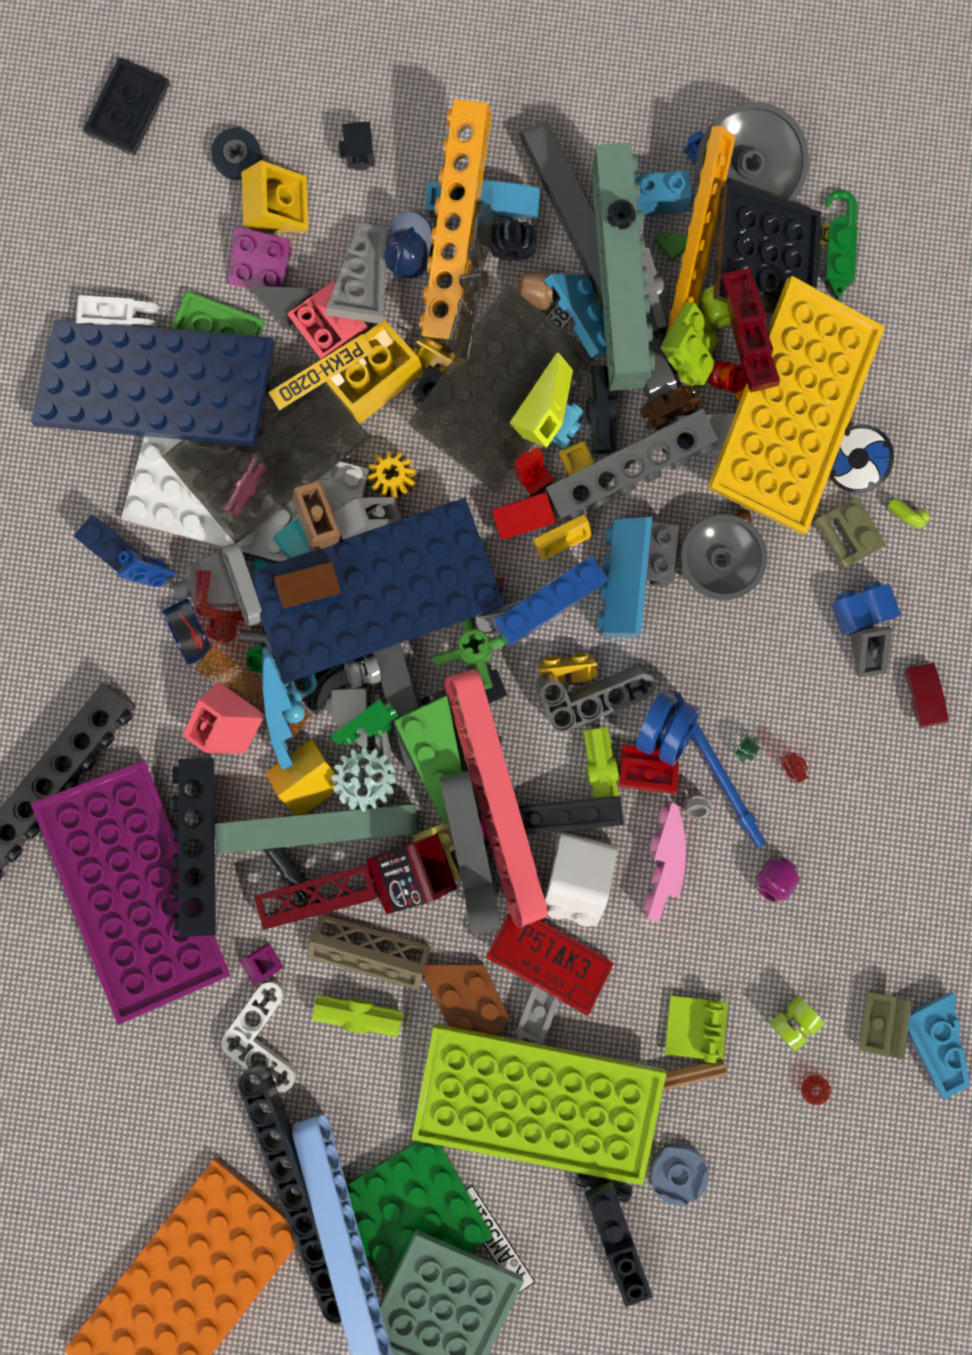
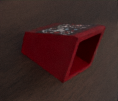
M438 833L366 859L371 877L378 891L379 903L384 908L386 914L434 902L458 889Z

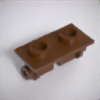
M683 385L666 394L670 402L667 405L662 396L644 403L639 411L643 419L648 418L646 430L653 427L656 430L667 426L671 419L679 415L693 414L701 399L700 396L692 398L695 396L693 387Z

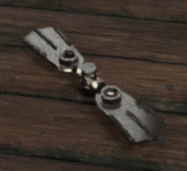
M483 201L477 202L473 227V244L469 248V258L472 263L469 265L467 274H462L459 277L460 286L464 288V295L458 301V313L455 315L448 341L454 350V357L462 358L463 360H469L476 312L473 294L478 291V288H485L489 284L487 272L479 271L478 267H483L486 263L496 226V219L491 205Z

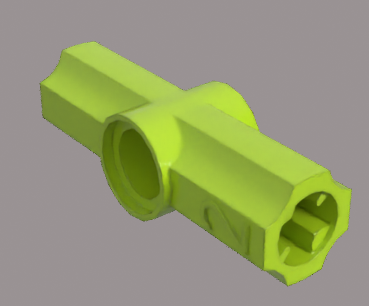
M608 727L584 730L583 734L588 760L586 761V771L589 786H592L593 798L619 796L617 782H619L616 759L612 756Z
M318 994L314 1004L312 1021L342 1026L344 1030L353 1033L366 1034L373 1032L398 1037L403 1011L373 1005V1002L364 999L348 998L346 1000Z

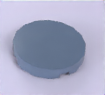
M675 1143L663 1147L655 1154L650 1163L649 1177L652 1187L660 1199L671 1205L683 1206L702 1196L708 1185L709 1173L705 1160L697 1150L686 1144Z

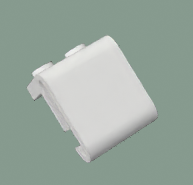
M561 831L548 890L544 897L547 914L555 919L565 918L576 921L581 926L597 927L608 902L618 846Z

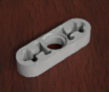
M236 542L222 546L223 559L247 626L262 623L259 614L262 610L239 544Z

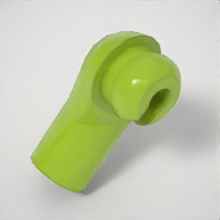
M897 497L887 507L900 520L916 529L925 527V523L930 520V515L926 510L918 509L914 512Z

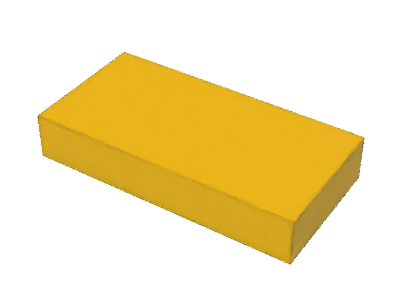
M582 515L533 539L540 560L544 561L591 538L589 521L585 515Z

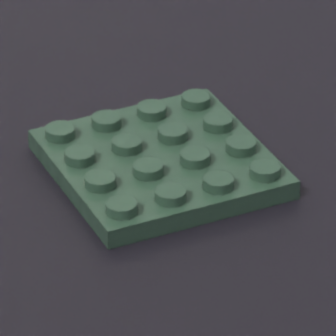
M415 1230L379 1303L392 1354L488 1355L524 1283L523 1276L419 1230Z

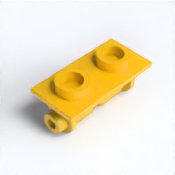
M434 339L417 340L416 343L422 347L421 349L416 347L414 353L419 357L421 365L427 369L429 365L435 368L438 363L441 365L439 371L454 379V385L455 383L461 385L465 378L462 371H468L472 368L466 364L467 359L458 353L452 352L450 355L443 351V345Z
M577 652L572 654V657L565 658L551 655L537 661L539 672H543L539 673V677L543 674H554L562 684H566L565 674L568 673L571 676V683L592 681V678H597L595 657L587 652Z

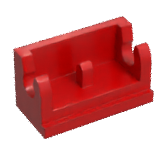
M547 493L538 494L490 510L501 540L556 523Z

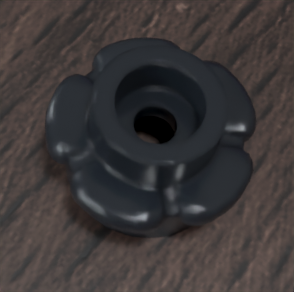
M624 199L615 201L607 210L609 224L612 227L617 226L621 230L629 228L631 222H634L636 219V211L633 205ZM623 213L624 217L621 218L618 214Z

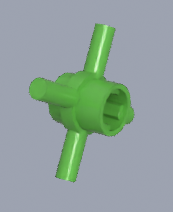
M471 618L461 622L464 634L458 643V648L432 655L435 666L462 659L470 668L476 669L486 690L492 687L487 664L491 660L493 649L506 646L500 636L489 638L483 632L476 630ZM478 647L479 653L473 654L472 649Z

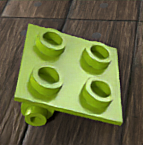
M670 995L664 1054L700 1058L708 1063H716V1060L723 1061L728 1002Z

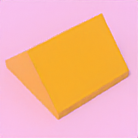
M313 739L291 754L293 766L282 770L280 763H278L266 772L277 796L295 816L306 815L335 793L333 787L337 785L332 781V776L338 775Z

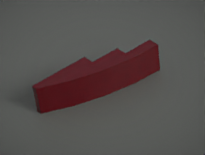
M750 267L722 274L721 279L728 313L750 393L779 386L780 378L772 357L774 349L765 325L767 317Z

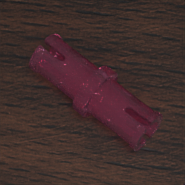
M250 458L241 478L235 480L233 484L235 488L222 508L227 513H230L236 503L232 515L237 518L240 517L249 497L254 496L256 493L254 488L267 469V466L260 462L256 471L253 472L258 464V460Z

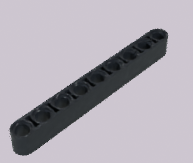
M253 1063L239 1078L238 1088L322 1315L329 1323L339 1324L342 1320L338 1306L333 1303L336 1297L331 1279L324 1277L322 1272L329 1273L324 1252L315 1250L311 1245L317 1244L322 1248L293 1139V1130L269 1067L263 1063ZM249 1075L258 1077L261 1085L253 1084ZM260 1103L267 1104L271 1112H264L260 1108ZM270 1132H277L281 1136V1140L273 1139ZM280 1160H287L292 1168L284 1167ZM291 1188L299 1189L302 1195H295ZM301 1216L309 1217L312 1223L304 1222Z

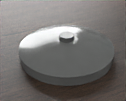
M749 102L730 108L710 124L700 140L696 154L695 170L698 185L700 184V172L704 166L707 152L706 146L710 138L712 126H723L736 137L725 185H732L790 203L797 198L807 177L809 151L803 131L787 112L768 103Z

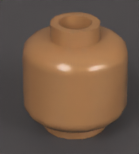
M527 271L523 274L521 281L516 282L515 296L520 299L521 305L524 308L547 310L552 303L556 302L558 296L554 286L549 288L544 281L545 278L551 275L550 273Z

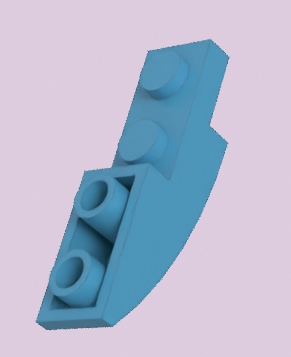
M483 180L478 214H482L483 217L538 218L540 188ZM427 182L425 211L427 213H435L436 199L441 197L442 190L439 182ZM464 188L454 190L452 200H460L464 196Z

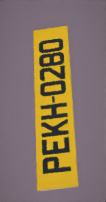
M362 334L268 393L278 409L281 410L368 356L374 350Z

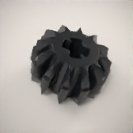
M518 219L515 221L506 220L505 223L499 222L491 229L490 249L492 250V256L498 257V260L519 262L521 259H529L530 256L536 253L537 235L535 227L529 225V222H519Z

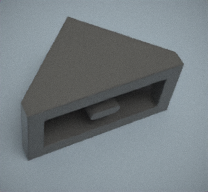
M253 286V292L258 302L283 329L292 323L287 313L313 296L310 288Z
M890 626L865 629L850 634L858 678L887 674L892 632Z

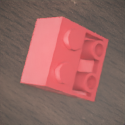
M334 281L287 313L320 360L358 336L368 332L364 321L325 315L326 307L335 286Z
M218 681L198 700L182 736L205 753L245 754L265 714Z

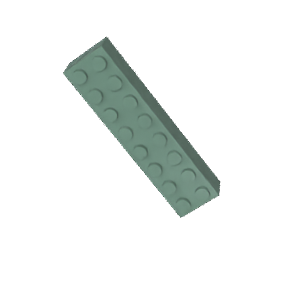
M631 142L596 145L591 171L610 391L644 388L647 379L651 378V370L655 368L654 352H649V341H652V325L646 322V313L650 312L649 295H644V285L647 284V267H642L641 256L645 255L644 238H639V228H642L643 223L642 210H637V200H640L639 182H634V172H637L638 159L637 154H632ZM620 199L629 201L636 211L635 221L631 222L629 228L623 230L617 226L612 227L607 220L609 206ZM623 213L618 214L619 217H624Z

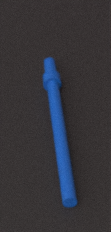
M680 692L674 695L677 699V710L682 704L686 703ZM696 723L692 737L738 815L737 821L742 829H746L756 848L763 846L767 842L756 825L757 819L752 811L747 810L700 726Z

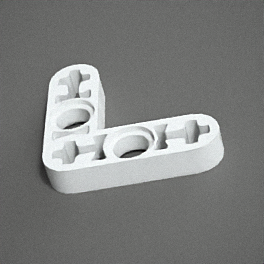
M269 980L257 989L224 1035L221 1046L226 1055L245 1069L252 1065L251 1056L253 1053H264L267 1058L266 1066L270 1068L274 1061L277 1063L273 1068L275 1071L282 1073L285 1070L289 1073L287 1079L290 1082L283 1081L280 1084L276 1081L278 1075L271 1071L278 1092H284L289 1090L296 1080L295 1068L256 1039L258 1033L284 998L283 986L277 981ZM272 987L275 988L276 992L274 995L277 997V1000L271 999L264 1008L254 1003L257 1000L260 1004L266 997V993L263 991L264 988L266 990H270ZM255 1010L260 1014L261 1022L259 1025L250 1026L247 1024L245 1015L248 1011ZM238 1035L241 1037L240 1044L244 1048H247L249 1044L254 1047L244 1058L241 1055L245 1050L239 1046L235 1049L231 1048L232 1041L229 1037L235 1038Z

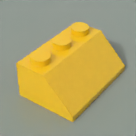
M383 319L382 324L378 323L364 334L374 352L325 382L343 408L358 425L424 373L419 357L385 319Z

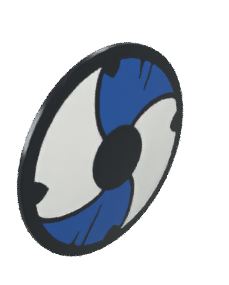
M854 425L846 428L829 474L831 480L839 488L851 493H865L880 486L889 476L894 464V449L890 439L883 431L874 426Z

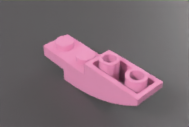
M668 803L667 807L662 806L657 823L661 824L658 835L653 834L648 849L652 852L651 858L660 860L661 864L660 866L656 865L653 870L651 882L654 883L651 894H646L642 910L646 911L644 915L646 918L656 922L660 921L667 895L679 898L684 879L686 862L685 833L678 805L674 803Z

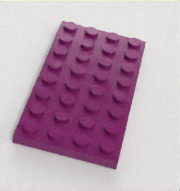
M145 760L31 803L117 1025L230 976L215 936L179 937V931H173V913H179V901H173V884L179 883V871L173 872V854H179V845L177 842H173V830ZM188 871L186 874V881L188 884L194 885L191 875ZM192 898L187 902L186 910L190 915H197L203 910L200 899Z

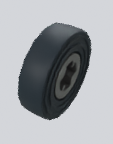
M229 128L221 132L214 139L211 147L212 161L217 171L225 178L234 181L242 180V171L262 160L261 147L256 137L249 131L241 128ZM240 150L242 156H236L233 159L231 155L232 151L234 153H237Z

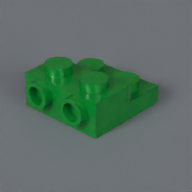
M379 699L332 734L331 737L337 745L343 742L346 747L361 736L358 733V730L361 728L368 737L374 734L376 738H379L392 728L389 722L396 718L398 714L388 701L383 704Z

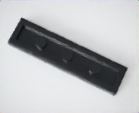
M621 795L518 806L526 835L625 825Z

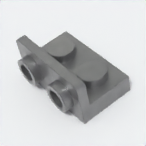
M652 522L646 580L653 581V586L664 587L674 581L679 526Z

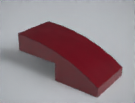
M935 663L906 668L904 674L913 697L911 706L919 728L948 723L946 702Z

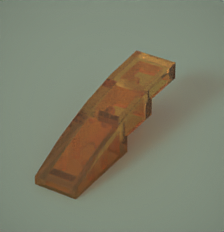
M211 646L195 669L215 684L219 681L265 714L262 680L220 650ZM305 711V716L300 722L290 723L293 738L310 716L307 711Z

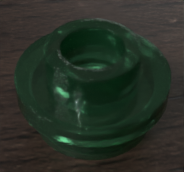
M747 735L735 753V755L740 757L742 763H745L747 759L750 761L754 760L761 749L757 745L759 739L757 737L751 738Z

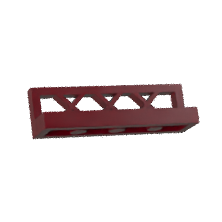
M367 864L256 894L254 899L262 929L266 930L376 900L378 892L376 885H373ZM364 873L366 887L353 890L346 886L352 875ZM347 877L344 883L337 881V879ZM326 882H332L340 887L337 895L326 898L318 894V891L322 884ZM318 885L315 891L308 888L311 886ZM300 889L312 895L309 902L296 905L289 901L293 893ZM289 893L287 899L280 896L282 894ZM274 897L284 903L280 910L266 914L263 900Z

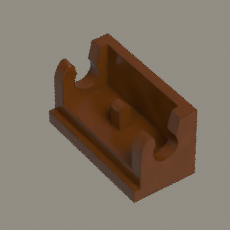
M333 561L274 577L283 609L341 594Z

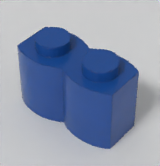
M880 581L863 586L864 592L855 594L853 590H849L836 595L838 600L831 603L842 636L901 616L890 583L881 586Z

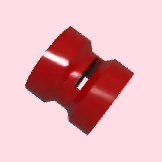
M724 360L716 361L708 377L709 384L712 387L720 390L724 389L731 393L742 391L747 383L742 365L731 364Z

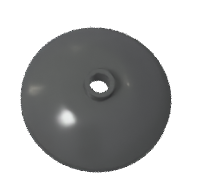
M728 514L713 515L698 522L687 534L680 556L683 573L690 585L702 595L715 600H733L753 590L765 573L768 559L767 548L759 531L743 518ZM717 556H722L725 559L724 565L717 564Z

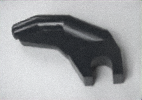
M344 664L322 671L315 676L317 686L307 696V708L311 711H316L317 708L323 706L331 690L349 685Z

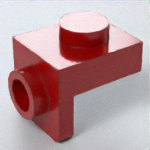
M537 446L530 452L528 450L524 451L517 457L514 463L515 478L531 496H535L553 483V476L544 467V454Z

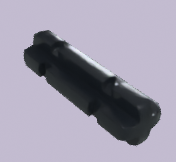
M576 1173L575 1184L579 1187L586 1189V1186L592 1189L612 1181L619 1201L627 1203L631 1198V1185L622 1182L620 1185L617 1184V1180Z

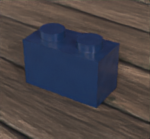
M93 514L74 535L77 540L118 573L123 570L122 564L119 561V554L121 552L132 550L135 553L141 554L142 557L144 556Z

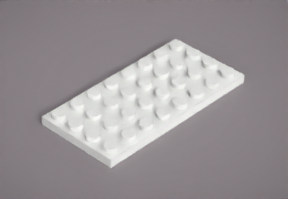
M145 436L121 520L218 547L237 542L244 554L281 562L288 558L273 540V537L298 517L294 504H292L295 488L321 481L331 510L334 512L343 506L342 503L347 499L353 497L363 498L370 470L261 440H256V446Z

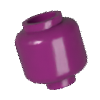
M785 858L780 860L769 859L756 877V884L759 887L757 889L764 898L774 903H777L778 900L786 901L800 881L799 875L795 871L796 866Z

